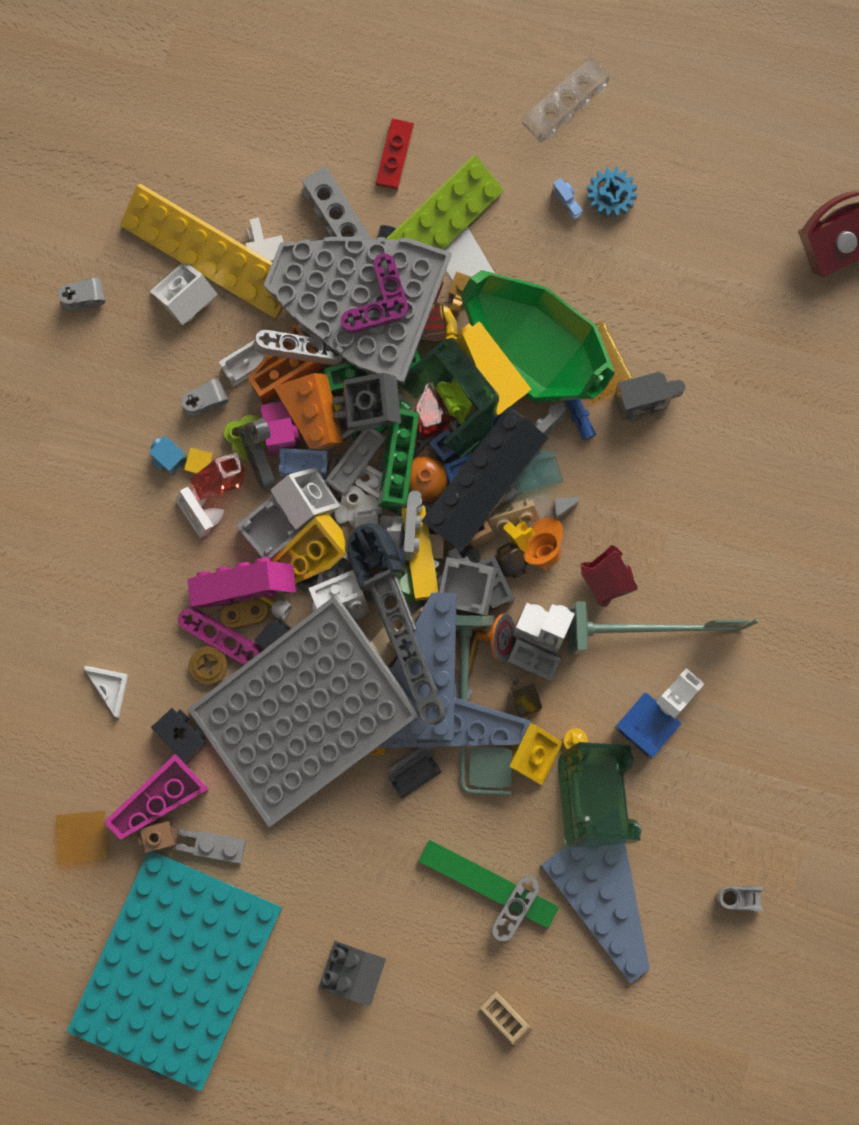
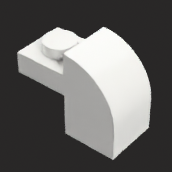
M259 217L250 219L251 227L247 228L250 242L245 243L246 247L273 262L279 244L283 242L282 235L264 239Z
M686 668L656 703L665 714L675 718L702 688L704 683Z

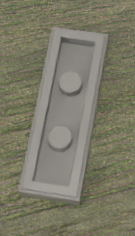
M374 429L363 430L325 482L345 496L386 442V437Z

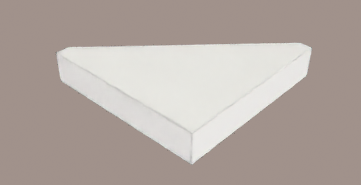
M84 666V670L114 717L119 718L129 675Z

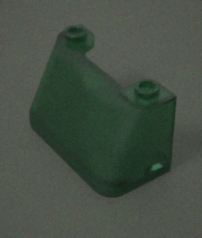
M579 742L561 753L558 759V775L564 838L568 847L631 844L641 840V827L637 820L628 819L624 774L630 770L634 763L631 746Z

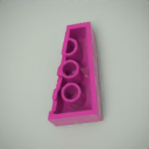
M259 558L255 560L256 563L254 564L243 562L235 564L236 568L232 569L230 567L216 568L215 573L210 571L196 573L197 577L187 579L190 607L209 608L233 604V599L235 602L254 600V597L277 596V592L296 593L293 564L272 562L270 558Z
M175 754L112 813L104 823L121 840L209 788Z

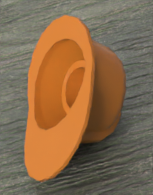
M552 517L542 518L531 527L535 535L530 540H527L530 549L525 552V561L542 568L544 571H549L550 567L559 562L562 554L563 526L559 520Z

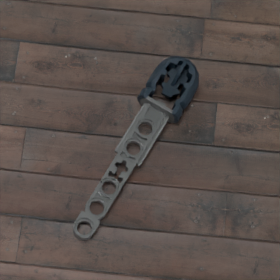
M373 523L362 524L351 531L346 543L347 556L353 572L357 576V583L362 591L371 592L389 641L394 644L412 695L419 702L417 708L422 720L431 725H438L445 718V709L441 698L437 696L436 685L415 633L417 628L398 581L405 575V570L399 561L400 557L388 531L381 525ZM384 555V562L388 565L389 570L379 572L372 578L367 564H370L371 568L382 565V557ZM390 597H395L397 601L396 606L388 610L386 608V601ZM398 619H403L405 626L401 631L397 632L394 629V623ZM406 642L412 644L409 647L410 653L403 650L406 647ZM419 662L421 664V671L418 675L414 676L410 670L411 666ZM427 684L430 687V693L422 698L419 695V689L422 685ZM435 706L438 709V716L434 720H430L427 716L428 710Z

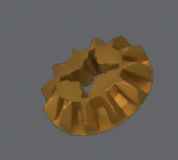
M204 646L192 654L189 661V670L196 681L202 684H215L226 673L227 659L223 652L212 646ZM204 656L210 662H218L212 666V675L207 669H198L205 665Z

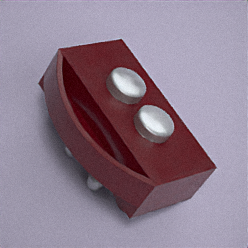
M859 190L843 193L827 201L813 213L802 229L797 230L814 274L825 277L859 260V202L841 206L821 219L828 210L838 203L851 197L859 196Z

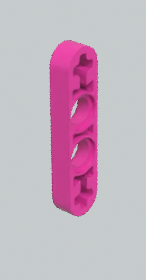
M188 607L179 614L178 623L184 630L243 665L250 661L248 658L250 650L254 652V657L262 652L261 647L195 607ZM189 614L193 615V617H192L193 622H192V623H189V622H188V617H187V616H188ZM206 625H211L215 628L216 635L214 637L206 634ZM227 637L233 638L236 641V648H228L225 644V639ZM242 645H244V647L241 649L243 651L238 653L237 651L242 647Z

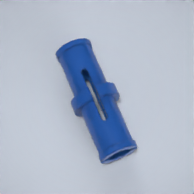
M581 399L565 400L572 414L571 420L576 423L582 440L585 441L596 436V432L588 417L590 414L588 410H585Z

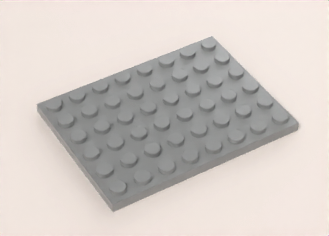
M338 596L330 598L188 708L190 714L268 827L275 825L420 716L415 705Z

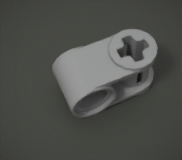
M89 278L80 282L65 284L58 291L62 306L69 311L97 307L106 302L100 278ZM68 295H72V300H68Z
M219 379L208 381L202 386L185 393L182 397L184 411L191 417L199 416L229 402ZM191 400H194V402L197 404L196 407L193 408L192 405H190Z
M725 887L716 893V903L722 909L763 911V907H761V891H763V887ZM727 891L731 892L734 897L730 905H726L723 901V895Z

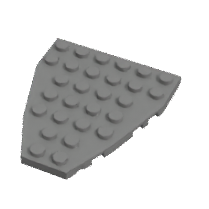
M324 237L325 240L317 241L307 239L300 240L297 243L291 241L281 242L265 280L264 288L301 326L358 369L372 374H391L396 376L398 383L404 384L452 253L409 238L385 240V237H377V239ZM379 254H390L395 260L408 303L407 316L401 321L355 334L346 333L341 326V316L344 312L383 301L374 271V260ZM381 261V266L379 267H383L385 276H388L389 264H386L385 261ZM392 281L387 282L384 286V289L389 293L395 292L398 288L397 284ZM395 304L394 309L387 311V307H383L385 318L389 317L388 312L396 311L397 314H400L401 309L404 307H399L398 304ZM372 310L368 313V318L372 321H377L381 318L382 314L378 310ZM361 313L362 324H366L364 313ZM349 317L347 323L353 327L358 320Z

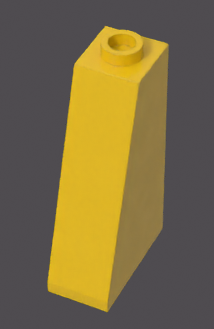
M478 322L474 326L468 324L458 332L461 336L454 343L485 416L490 422L532 389L483 325Z

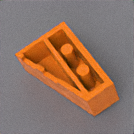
M296 322L288 332L289 334L305 336ZM291 342L282 343L283 347L287 350L295 349ZM311 345L306 346V350L309 353L316 354ZM266 355L249 375L248 380L263 405L279 396L273 386L316 373L323 366L322 363Z

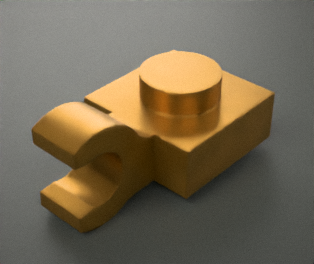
M456 272L449 291V296L454 297L450 308L453 314H460L463 305L460 295L472 276Z

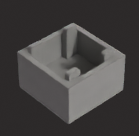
M274 496L236 525L240 533L261 558H270V560L301 531V529L295 530L293 525L290 524L288 517L276 502Z
M447 557L439 593H457L456 609L488 615L497 568Z

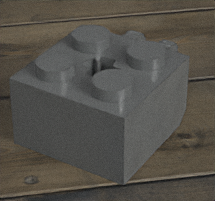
M661 372L618 382L615 398L622 420L628 419L631 422L641 419L644 414H661L668 408L670 400L683 395L686 387L680 379L667 382L665 374Z
M378 373L344 380V396L332 399L334 405L345 404L346 411L334 413V419H347L348 429L362 431L401 423L397 378L394 375Z

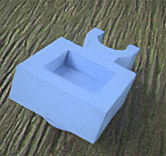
M562 178L553 182L552 191L564 208L568 209L572 218L575 220L582 216L581 212L583 210L574 200L573 195L575 193L568 182L564 183Z

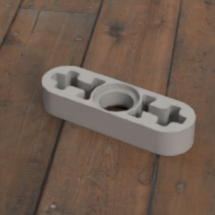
M524 877L518 882L493 924L492 933L497 940L508 941L512 938L539 892V884L533 877ZM532 881V887L535 891L527 893L525 898L529 899V902L526 905L522 899L515 898L514 896L516 892L520 896L523 893L524 888L521 886L523 882L528 883ZM516 901L522 905L523 911L519 916H512L509 913L508 907L512 902ZM504 913L510 919L517 920L515 926L510 922L507 928L510 931L508 936L505 934L502 937L498 936L499 931L496 927L504 925L506 919H502Z

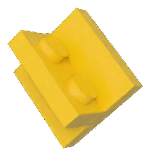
M530 723L521 743L511 747L512 762L509 767L512 768L513 772L523 775L539 785H543L563 742L539 726Z

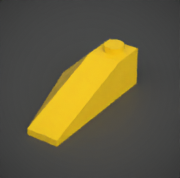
M328 513L316 516L270 561L293 564L296 584L331 569L347 554L343 531Z

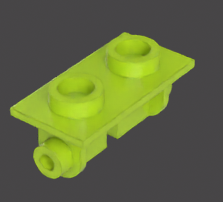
M454 377L451 383L439 382L436 388L437 393L444 399L449 414L457 417L460 424H463L471 411V402L456 377Z

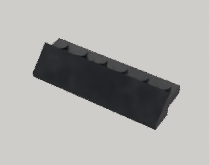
M508 407L421 522L456 549L463 552L549 438L527 418H523Z

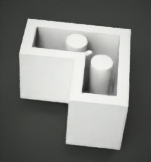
M527 603L513 636L557 655L574 613L562 605L556 606L552 604L549 612H546L539 605Z

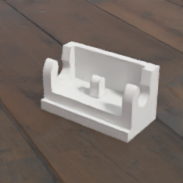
M254 340L219 361L222 370L233 387L248 379L249 375L266 357V355L255 350Z

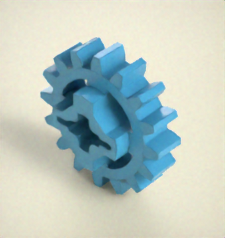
M606 167L604 174L601 171H597V178L591 177L590 183L592 185L587 187V191L590 193L587 195V200L593 201L591 209L598 207V215L606 212V218H609L610 213H614L615 218H618L620 211L626 215L627 207L633 208L634 202L632 200L637 198V194L634 193L637 190V185H631L634 178L633 176L626 178V170L620 174L618 173V167H615L614 172H610V169ZM605 181V185L597 190L598 186ZM609 186H610L612 192H613V193H616L615 199H614L613 195L611 194V192H608V191H609ZM627 195L626 200L623 203L619 204L620 199L625 198V196Z

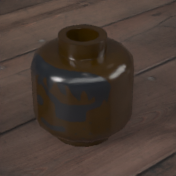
M509 542L496 550L495 558L505 577L512 576L515 579L526 573L525 568L529 563L525 561V553L517 544Z

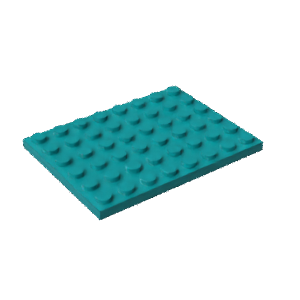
M154 851L147 852L66 1032L202 1092L282 907Z

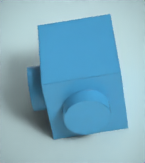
M166 436L155 440L150 447L152 449L149 452L153 458L151 460L152 464L160 471L164 468L172 476L187 461V455Z

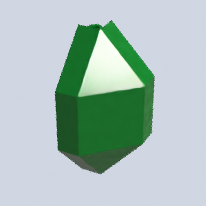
M484 270L469 278L460 295L471 326L478 322L483 325L532 389L525 394L533 402L594 399L605 390L615 371L598 327L545 286Z

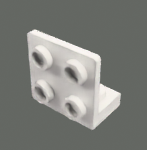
M353 570L309 588L317 609L333 596H338L354 620L364 617L370 611Z

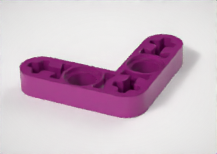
M379 254L374 260V271L383 301L344 312L341 316V326L346 333L355 334L401 321L407 316L408 303L395 260L390 254ZM381 261H385L386 264H389L388 276H385L383 267H379L381 266ZM387 282H395L398 286L397 290L393 293L387 292L384 289ZM395 304H398L399 307H404L401 309L400 314H397L396 311H390L394 309ZM383 307H387V311H390L388 312L389 317L385 318V310ZM372 310H378L382 315L379 320L372 321L368 318V313ZM361 313H364L366 324H362ZM349 317H353L354 320H358L355 322V326L351 327V325L347 323Z

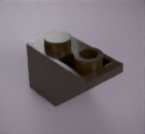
M526 677L512 682L509 694L519 717L523 718L542 710L543 707L533 679L527 680Z

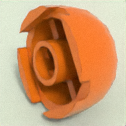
M417 457L412 461L408 494L412 490H416L422 494V502L424 504L435 502L449 485L445 467L442 462L434 457Z

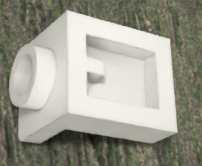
M382 515L380 525L388 531L397 552H399L404 538L403 519L397 516Z

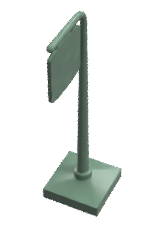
M575 602L568 607L570 612L574 613L568 628L569 656H578L585 652L588 647V636H593L594 633L742 630L757 624L759 620H712L704 625L594 624L593 622H588L586 602Z
M456 615V630H458V636L460 637V699L468 701L469 643L472 630L493 626L495 615ZM460 746V784L466 793L510 796L512 794L510 791H502V788L512 785V768L509 767L512 762L511 749L490 746L470 749L469 784L479 787V790L469 789L465 785L466 746ZM481 787H486V788H500V791H498V790H481Z

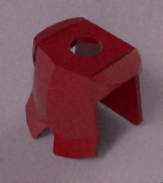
M610 545L592 562L580 563L582 577L585 579L598 604L604 608L610 604L612 599L638 589L631 567L624 564L621 559L622 552L614 545Z

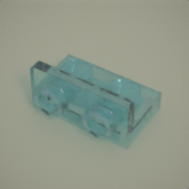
M549 449L540 451L541 455L534 457L514 484L517 495L563 482L555 451L549 452Z

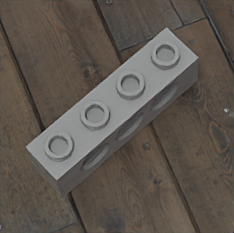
M326 166L302 179L303 189L301 191L307 201L311 200L315 205L313 211L317 218L325 221L327 225L325 230L329 237H343L344 232L351 231L354 233L353 237L371 239ZM323 193L330 195V198L324 201L318 197ZM334 212L342 214V217L337 220L332 219L330 216Z

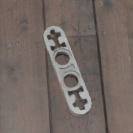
M262 330L257 333L253 343L255 350L264 355L328 365H339L344 360V357L337 352L338 356H334L332 348L319 338ZM262 339L267 340L268 345H264ZM291 342L295 349L287 350L283 347L282 343ZM312 345L316 347L318 353H309L306 350V346Z

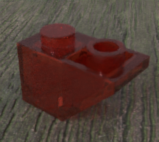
M427 382L415 408V412L419 413L417 430L422 439L442 433L449 428V423L452 420V416L449 414L447 407L445 408L433 382Z
M237 453L214 459L193 476L190 482L199 500L242 487L246 471Z

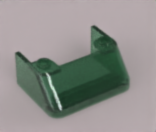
M444 339L409 370L404 384H398L416 399L430 385L433 384L437 388V384L441 381L451 383L454 378L456 379L467 397L478 409L443 441L445 445L462 458L484 439L492 429L499 403V394L462 347L453 339Z

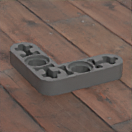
M260 418L239 426L238 431L258 485L264 491L274 487L275 480L261 445V441L269 439L271 433L265 419Z

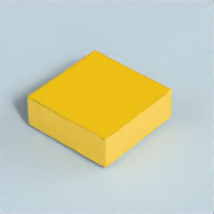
M190 448L184 471L208 477L214 454Z

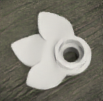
M352 486L345 496H341L342 501L339 503L341 507L334 512L338 524L349 521L355 529L353 512L377 509V515L382 514V508L378 507V500L374 496L364 494L363 490L358 486ZM350 494H357L358 499L356 502L349 500Z

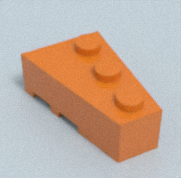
M313 373L273 386L310 449L324 450L344 443L339 422L337 419H334L336 409L332 401L333 397L327 375Z

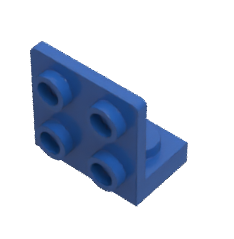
M644 693L614 729L651 760L678 729L681 722L676 717L673 718L671 715L665 714L656 703L657 701L648 693Z

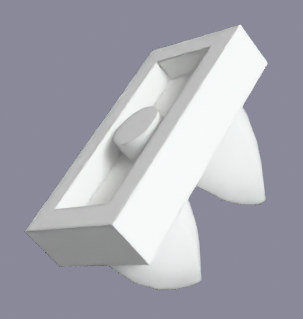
M186 487L179 492L175 501L201 539L208 535L210 530L219 523L224 510L219 508L203 510L201 507L206 502L208 493L201 490L190 491Z

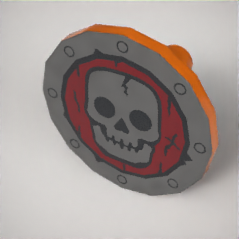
M500 614L489 632L478 631L476 633L478 641L491 642L492 654L499 662L507 661L514 648L515 636L513 634L515 625L512 617L508 614Z

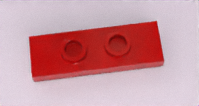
M391 119L376 179L377 186L395 190L399 189L414 123Z

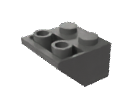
M334 941L319 988L348 1000L371 1006L386 958Z

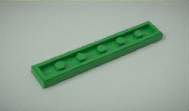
M431 840L428 841L418 862L505 906L516 887V884ZM524 889L521 896L516 892L514 897L522 899L527 905L529 899L525 897L530 891ZM536 895L524 917L549 929L559 906ZM516 901L512 902L508 907L519 914L523 911L522 905Z

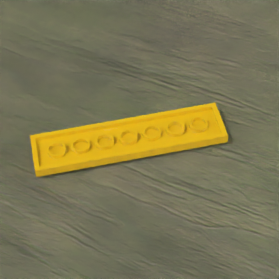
M142 184L136 185L119 226L181 263H188L206 278L276 319L280 316L283 307L264 288L265 280L272 265L271 261Z

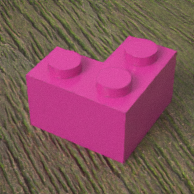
M283 402L260 405L262 417L267 422L271 437L265 440L270 456L279 454L280 448L298 449L297 444L301 443L299 429L296 424H293V419Z

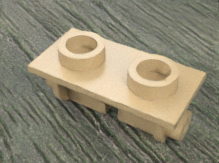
M526 499L512 504L514 509L512 511H509L508 506L495 509L488 518L494 534L504 532L503 526L508 522H511L516 527L522 521L529 524L540 520L534 500Z

